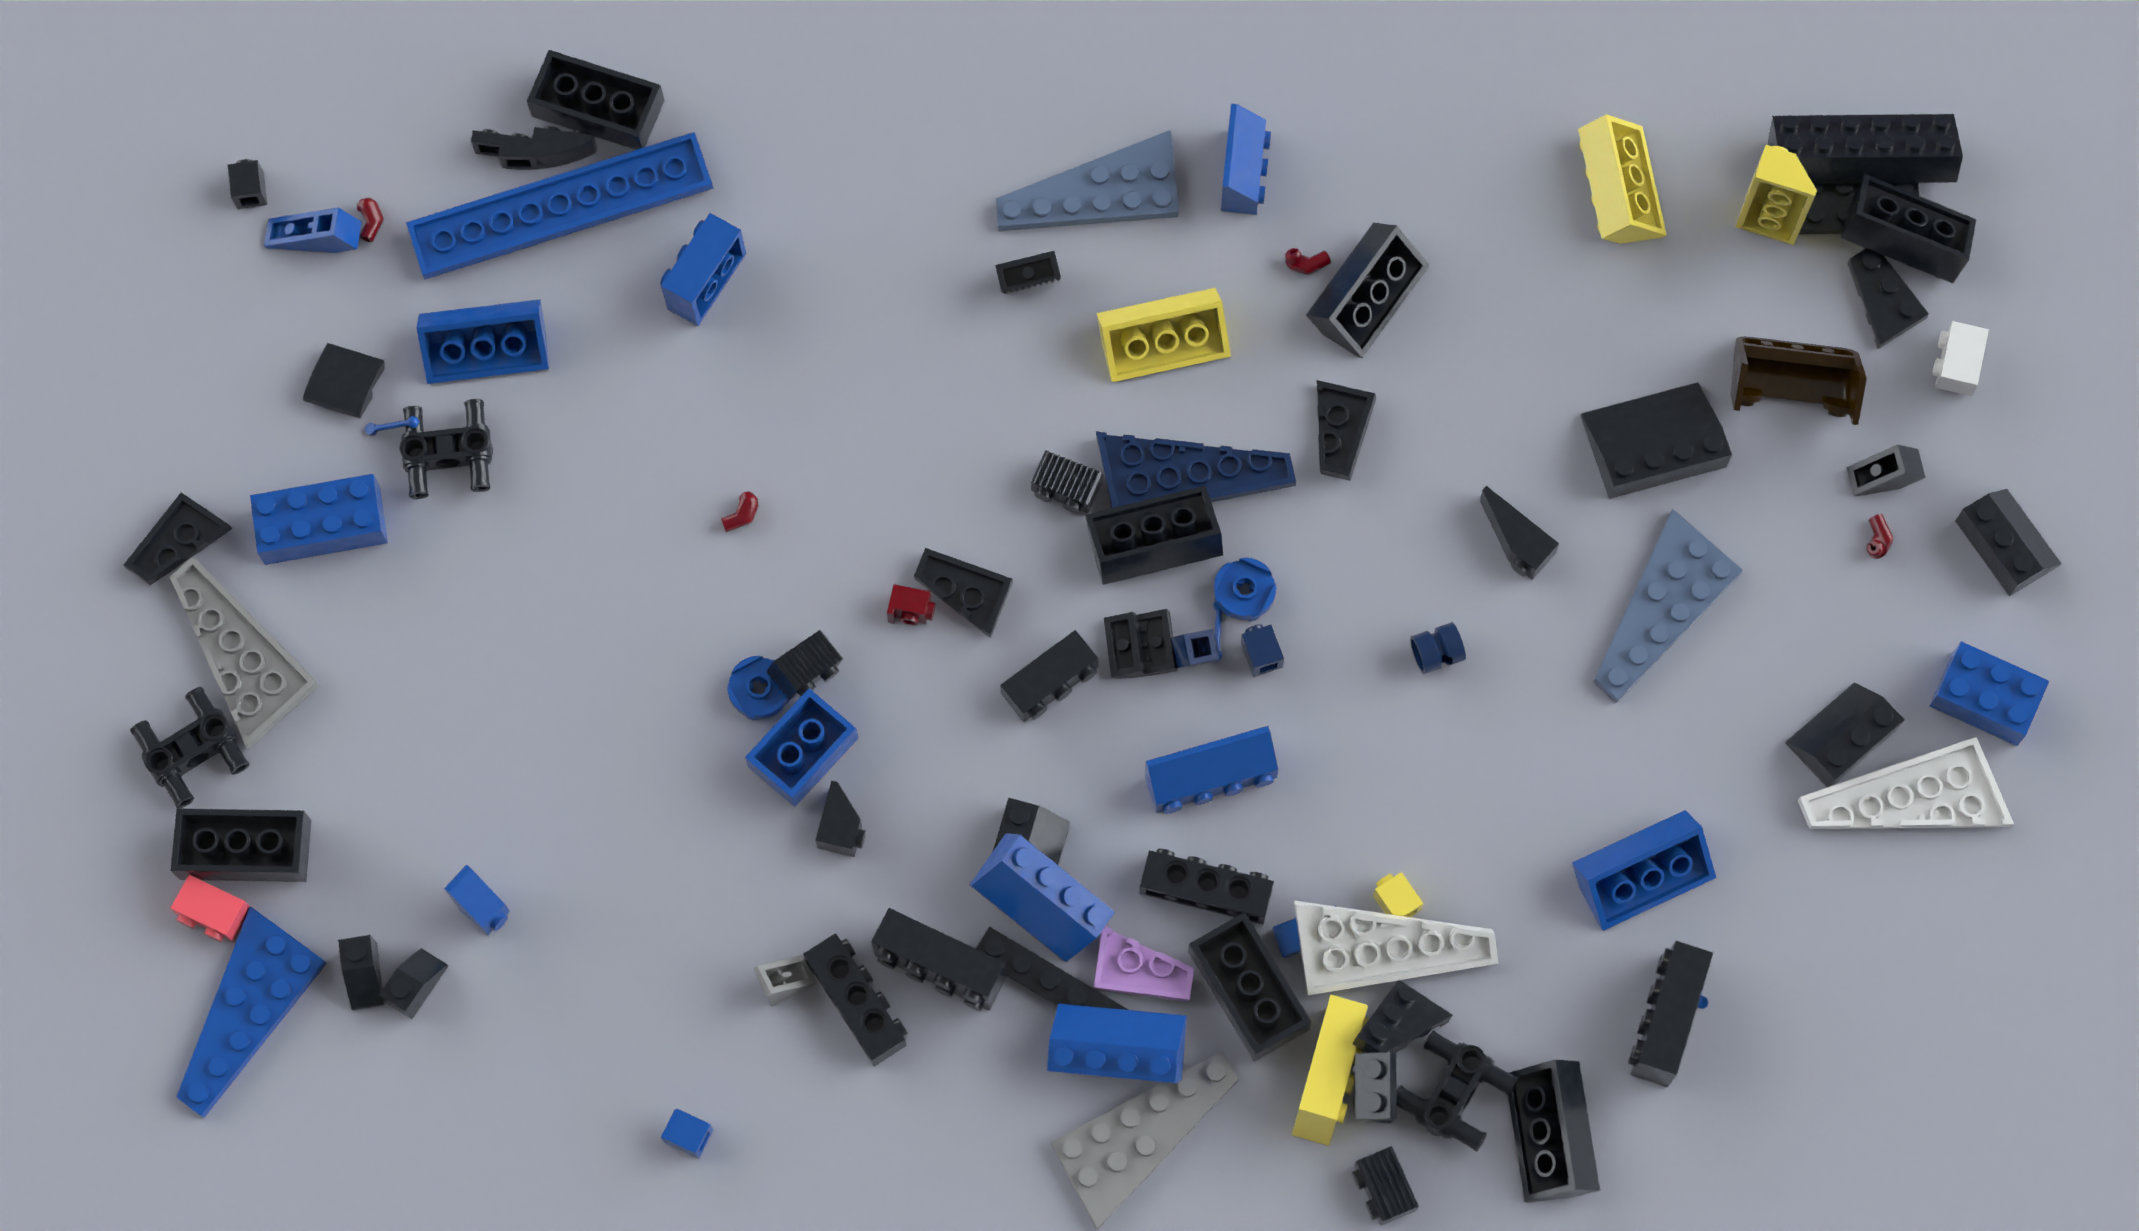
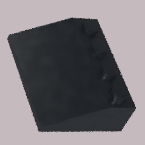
M1698 382L1584 412L1580 415L1609 499L1726 468L1732 456L1723 427Z

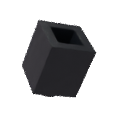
M242 159L234 164H227L231 198L236 208L244 209L267 205L264 172L258 160Z

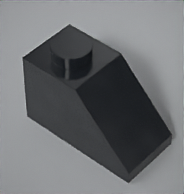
M1895 445L1847 467L1854 496L1897 490L1926 478L1919 450L1903 445Z
M831 781L815 840L818 849L855 857L856 849H862L866 830L862 829L861 819L839 783Z
M371 935L338 940L341 970L351 1009L358 1010L385 1005L384 1000L379 996L383 987L377 942Z
M421 948L395 970L379 996L385 1003L413 1019L448 968V964Z

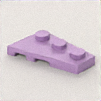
M1104 927L1100 938L1094 983L1095 990L1190 1002L1194 974L1193 967L1161 952L1145 947L1132 938H1126L1114 932L1113 929Z

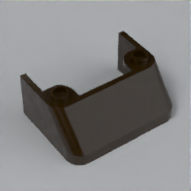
M1741 336L1736 338L1730 394L1734 410L1740 411L1741 405L1753 406L1754 402L1761 401L1763 396L1821 403L1823 408L1828 410L1829 415L1846 417L1849 414L1852 425L1859 424L1867 377L1858 352L1842 347Z

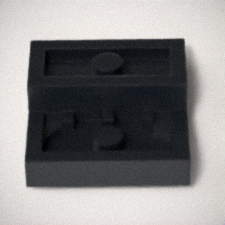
M327 343L310 376L303 395V401L360 419L373 398L372 389L385 369L384 360Z
M1168 609L1138 615L1134 612L1104 618L1111 678H1135L1178 671L1171 641L1173 630L1171 615Z

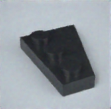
M1866 248L1849 259L1847 264L1858 295L1862 298L1865 306V315L1869 325L1871 324L1877 349H1880L1927 319L1929 315L1927 310L1883 255Z
M1317 380L1320 473L1351 481L1375 405L1376 394Z
M1398 980L1359 1032L1353 1045L1365 1053H1397L1416 1038H1423L1437 1026L1442 1027L1447 1024L1453 1015L1401 980Z

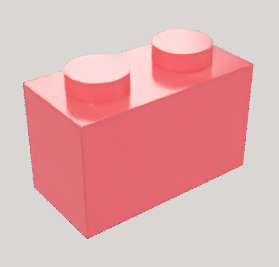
M188 875L170 907L178 915L176 920L179 923L192 929L195 925L206 929L205 935L218 942H222L223 938L234 942L250 908L244 900L192 875Z

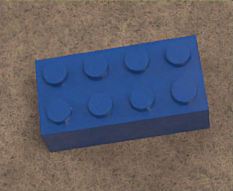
M374 474L250 495L257 554L265 565L388 543L381 489Z

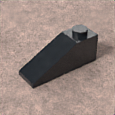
M1486 486L1482 490L1480 502L1513 570L1519 575H1527L1533 580L1556 554L1559 543Z

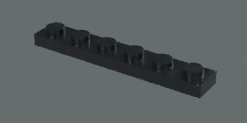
M990 926L975 948L1005 962L1007 977L1057 1007L1058 1004L1129 1010Z

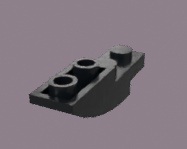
M545 126L544 128L534 127L532 138L521 133H513L512 135L500 134L491 129H484L483 131L473 130L471 137L475 154L498 157L503 169L536 170L553 168L582 160L597 152L594 135H590L583 130H574L573 132L561 131L553 126Z

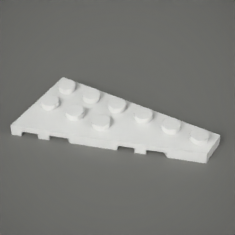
M1977 737L1801 796L1798 799L1809 829L2012 827L2014 825Z
M1294 901L1308 996L1498 964L1495 933L1492 929Z

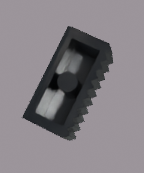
M1055 251L995 265L1001 292L1007 294L1008 291L1012 293L1014 290L1018 292L1019 289L1024 290L1025 287L1030 289L1031 286H1034L1036 288L1037 284L1042 286L1043 283L1048 284L1049 281L1054 283L1055 280L1060 281L1061 279Z
M1045 450L1031 481V491L1035 492L1034 495L1042 501L1051 502L1053 499L1063 503V507L1072 513L1079 514L1080 511L1089 513L1102 484V472Z
M818 630L774 660L768 668L767 674L771 676V679L775 681V684L779 686V689L783 691L787 699L791 700L798 694L801 697L809 688L813 691L817 687L814 683L820 679H823L824 682L832 679L840 671L837 667L842 662L843 657L823 632Z
M1392 1146L1355 1162L1356 1170L1352 1171V1176L1358 1189H1365L1369 1201L1365 1202V1205L1372 1220L1378 1219L1379 1224L1382 1226L1417 1211L1419 1205Z

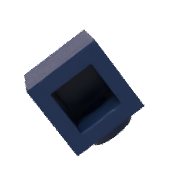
M1257 624L1247 628L1245 633L1241 635V646L1253 677L1283 668L1284 657L1272 625L1263 627L1262 624Z
M1213 629L1182 634L1171 638L1177 668L1219 660L1218 646Z

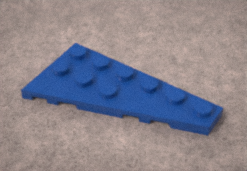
M251 906L176 1098L203 1118H205L327 964L322 958Z

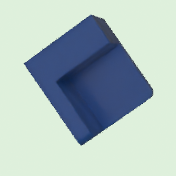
M675 1109L661 1138L664 1143L699 1159L714 1129L710 1123L680 1109Z

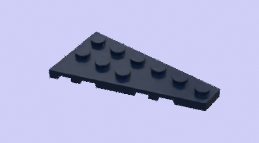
M1096 431V439L1111 508L1205 485L1211 502L1296 486L1290 453L1256 449L1252 451L1232 449L1230 446L1220 445V447L1204 446L1203 443L1155 438L1154 440L1135 438L1133 435L1123 434V436L1107 435V432Z

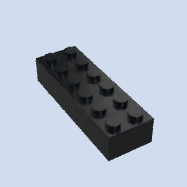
M1954 114L1772 116L1768 137V146H1781L1789 152L1796 154L1813 184H1859L1864 174L1886 183H1957L1963 159Z

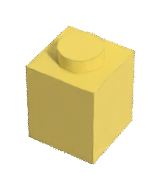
M1402 872L1396 876L1390 873L1376 883L1377 888L1374 891L1373 897L1385 914L1412 917L1421 911L1423 902Z

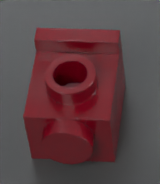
M893 584L887 609L888 623L894 624L896 618L900 619V622L916 626L918 623L926 624L927 620L932 621L936 603L931 602L930 591Z

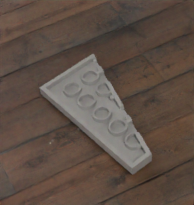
M192 556L170 576V579L187 613L195 635L201 644L221 693L228 704L231 715L237 724L244 744L249 750L313 692L319 684Z
M1223 1051L1183 1071L1182 1081L1177 1083L1163 1082L1051 1142L1052 1148L1096 1230L1105 1223L1111 1214L1126 1201V1198L1173 1151L1176 1145L1189 1134L1205 1114L1237 1083L1238 1078Z

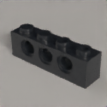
M1157 849L1156 852L1151 850L1148 852L1140 883V894L1234 918L1245 912L1251 922L1264 925L1274 881L1268 880V876L1263 873L1250 872L1248 875L1237 872V868L1231 865L1219 864L1218 867L1207 865L1206 861L1199 857L1188 856L1187 859L1175 857V853L1170 850ZM1172 871H1180L1184 874L1185 879L1180 883H1173L1168 879L1167 875ZM1204 878H1209L1216 883V887L1213 890L1205 891L1199 887L1198 883ZM1234 886H1241L1246 889L1247 895L1238 899L1233 897L1229 891Z
M835 933L803 953L805 961L873 1066H876L907 1046L904 1036L908 1033L898 1017L892 1020L886 1011L890 1008L888 1001L881 991L875 994L869 985L873 981L871 975L864 965L860 967L856 965L852 958L856 953L846 938L841 941ZM838 965H845L849 968L848 974L843 978H836L832 975L833 969ZM856 991H861L867 996L862 1004L854 1005L849 1002L850 995ZM872 1018H880L884 1021V1024L880 1030L873 1032L866 1028L867 1022Z

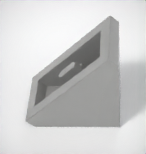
M803 955L757 965L754 968L771 1006L816 984Z

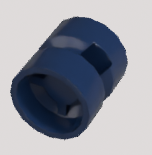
M1453 622L1436 627L1433 634L1425 631L1410 636L1412 652L1422 674L1441 669L1442 663L1449 666L1466 660L1462 638Z

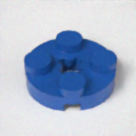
M1239 558V561L1224 564L1218 571L1214 581L1213 591L1216 605L1232 618L1256 621L1271 608L1275 599L1277 588L1270 569L1262 562L1252 558ZM1245 583H1249L1252 593L1242 595L1236 586H1243Z
M751 656L740 661L731 672L732 675L727 687L730 701L739 713L745 715L750 720L772 717L779 713L789 702L783 691L779 689V686L767 674V670L774 659L763 658V656ZM755 681H759L761 684H768L763 694L751 692L754 689L753 683Z

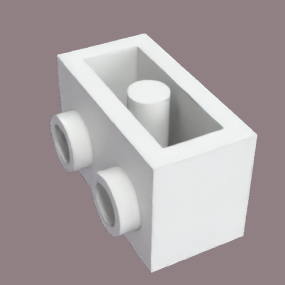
M1952 321L1947 331L1942 330L1938 342V348L1942 349L1941 359L1936 358L1932 371V376L1937 377L1935 388L1968 396L1973 394L1979 381L1989 329Z

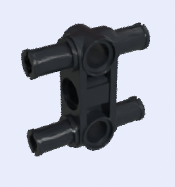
M469 399L464 402L467 426L462 428L424 432L422 407L407 406L403 409L404 420H408L411 416L419 419V425L416 428L405 427V433L401 437L399 446L403 469L408 473L410 498L423 499L429 496L426 472L436 469L469 466L471 491L485 492L490 489L488 465L492 460L493 446L490 429L485 425L483 400ZM477 441L484 442L480 449H470L473 443ZM413 449H423L418 456H409Z
M202 687L194 688L185 696L198 719L161 742L158 740L147 720L135 724L130 729L131 734L135 737L143 751L142 760L145 767L151 773L157 785L165 787L177 808H183L195 799L183 781L182 775L216 754L220 753L232 775L243 772L250 765L236 744L238 737L222 710L214 708ZM218 725L224 726L222 733L217 736H211V731L214 727ZM169 759L164 769L156 770V765L160 760Z
M1433 1030L1423 1048L1447 1060L1449 1066L1430 1098L1427 1097L1426 1100L1400 1085L1396 1091V1106L1416 1116L1415 1120L1418 1121L1417 1123L1424 1126L1432 1135L1441 1136L1445 1139L1453 1137L1477 1152L1482 1146L1487 1133L1462 1121L1464 1110L1480 1083L1486 1082L1510 1096L1519 1078L1495 1066L1492 1058L1485 1055L1478 1046L1467 1045L1464 1042H1459L1457 1045ZM1467 1057H1475L1479 1060L1480 1065L1475 1069H1467L1463 1066L1462 1062ZM1435 1112H1442L1447 1115L1448 1120L1442 1125H1436L1430 1121V1116Z

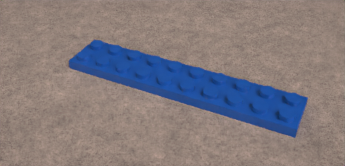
M692 132L406 222L423 278L426 280L714 188L696 134Z

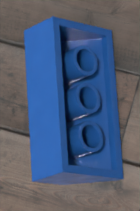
M541 299L419 314L416 329L427 384L549 369L546 328Z
M1269 726L1147 760L1145 779L1156 813L1164 811V814L1175 813L1183 808L1182 805L1193 802L1195 805H1202L1212 801L1213 796L1220 794L1233 796L1241 793L1244 787L1255 784V787L1259 788L1273 783V779L1278 776L1279 769Z
M1686 810L1572 862L1579 888L1603 931L1717 878L1703 828Z
M1006 833L969 884L1064 962L1069 961L1093 942L1115 913L1109 906L1020 834Z
M1058 1004L1049 1038L1047 1071L1177 1083L1182 1081L1187 1015Z

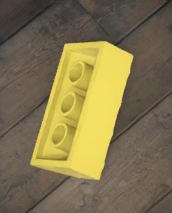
M1606 114L1579 128V144L1584 155L1585 172L1591 187V200L1596 210L1597 228L1601 238L1623 244L1666 236L1643 127Z
M1765 145L1745 196L1736 224L1737 228L1791 245L1795 244L1817 192L1796 154L1789 152L1781 146Z
M1216 288L1096 313L1101 342L1112 382L1231 357L1223 304Z

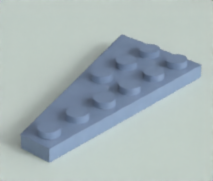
M1171 130L996 198L998 231L1179 217Z
M1673 509L1594 679V683L1616 703L1743 571Z

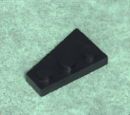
M181 492L127 559L124 567L149 585H152L232 530V527Z
M925 548L914 574L916 581L991 638L1012 586V578Z

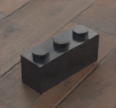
M1074 630L1000 685L1001 695L1023 722L1029 718L1035 720L1046 712V706L1055 699L1061 701L1072 692L1071 687L1079 681L1085 683L1094 677L1097 673L1096 669L1099 667L1098 657L1079 633Z

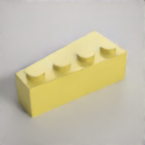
M1330 994L1292 1131L1293 1136L1329 1146L1336 1122L1343 1123L1348 1104L1342 1103L1344 1093L1351 1094L1355 1080L1353 1074H1350L1352 1064H1355V1054L1362 1053V1050L1353 1045V1042L1370 1019L1365 1017L1368 1005Z

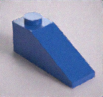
M339 207L269 218L264 247L268 249L327 253L356 250L358 248L362 221Z
M467 864L444 888L458 909L487 935L492 930H499L507 921V914L510 911L505 903Z

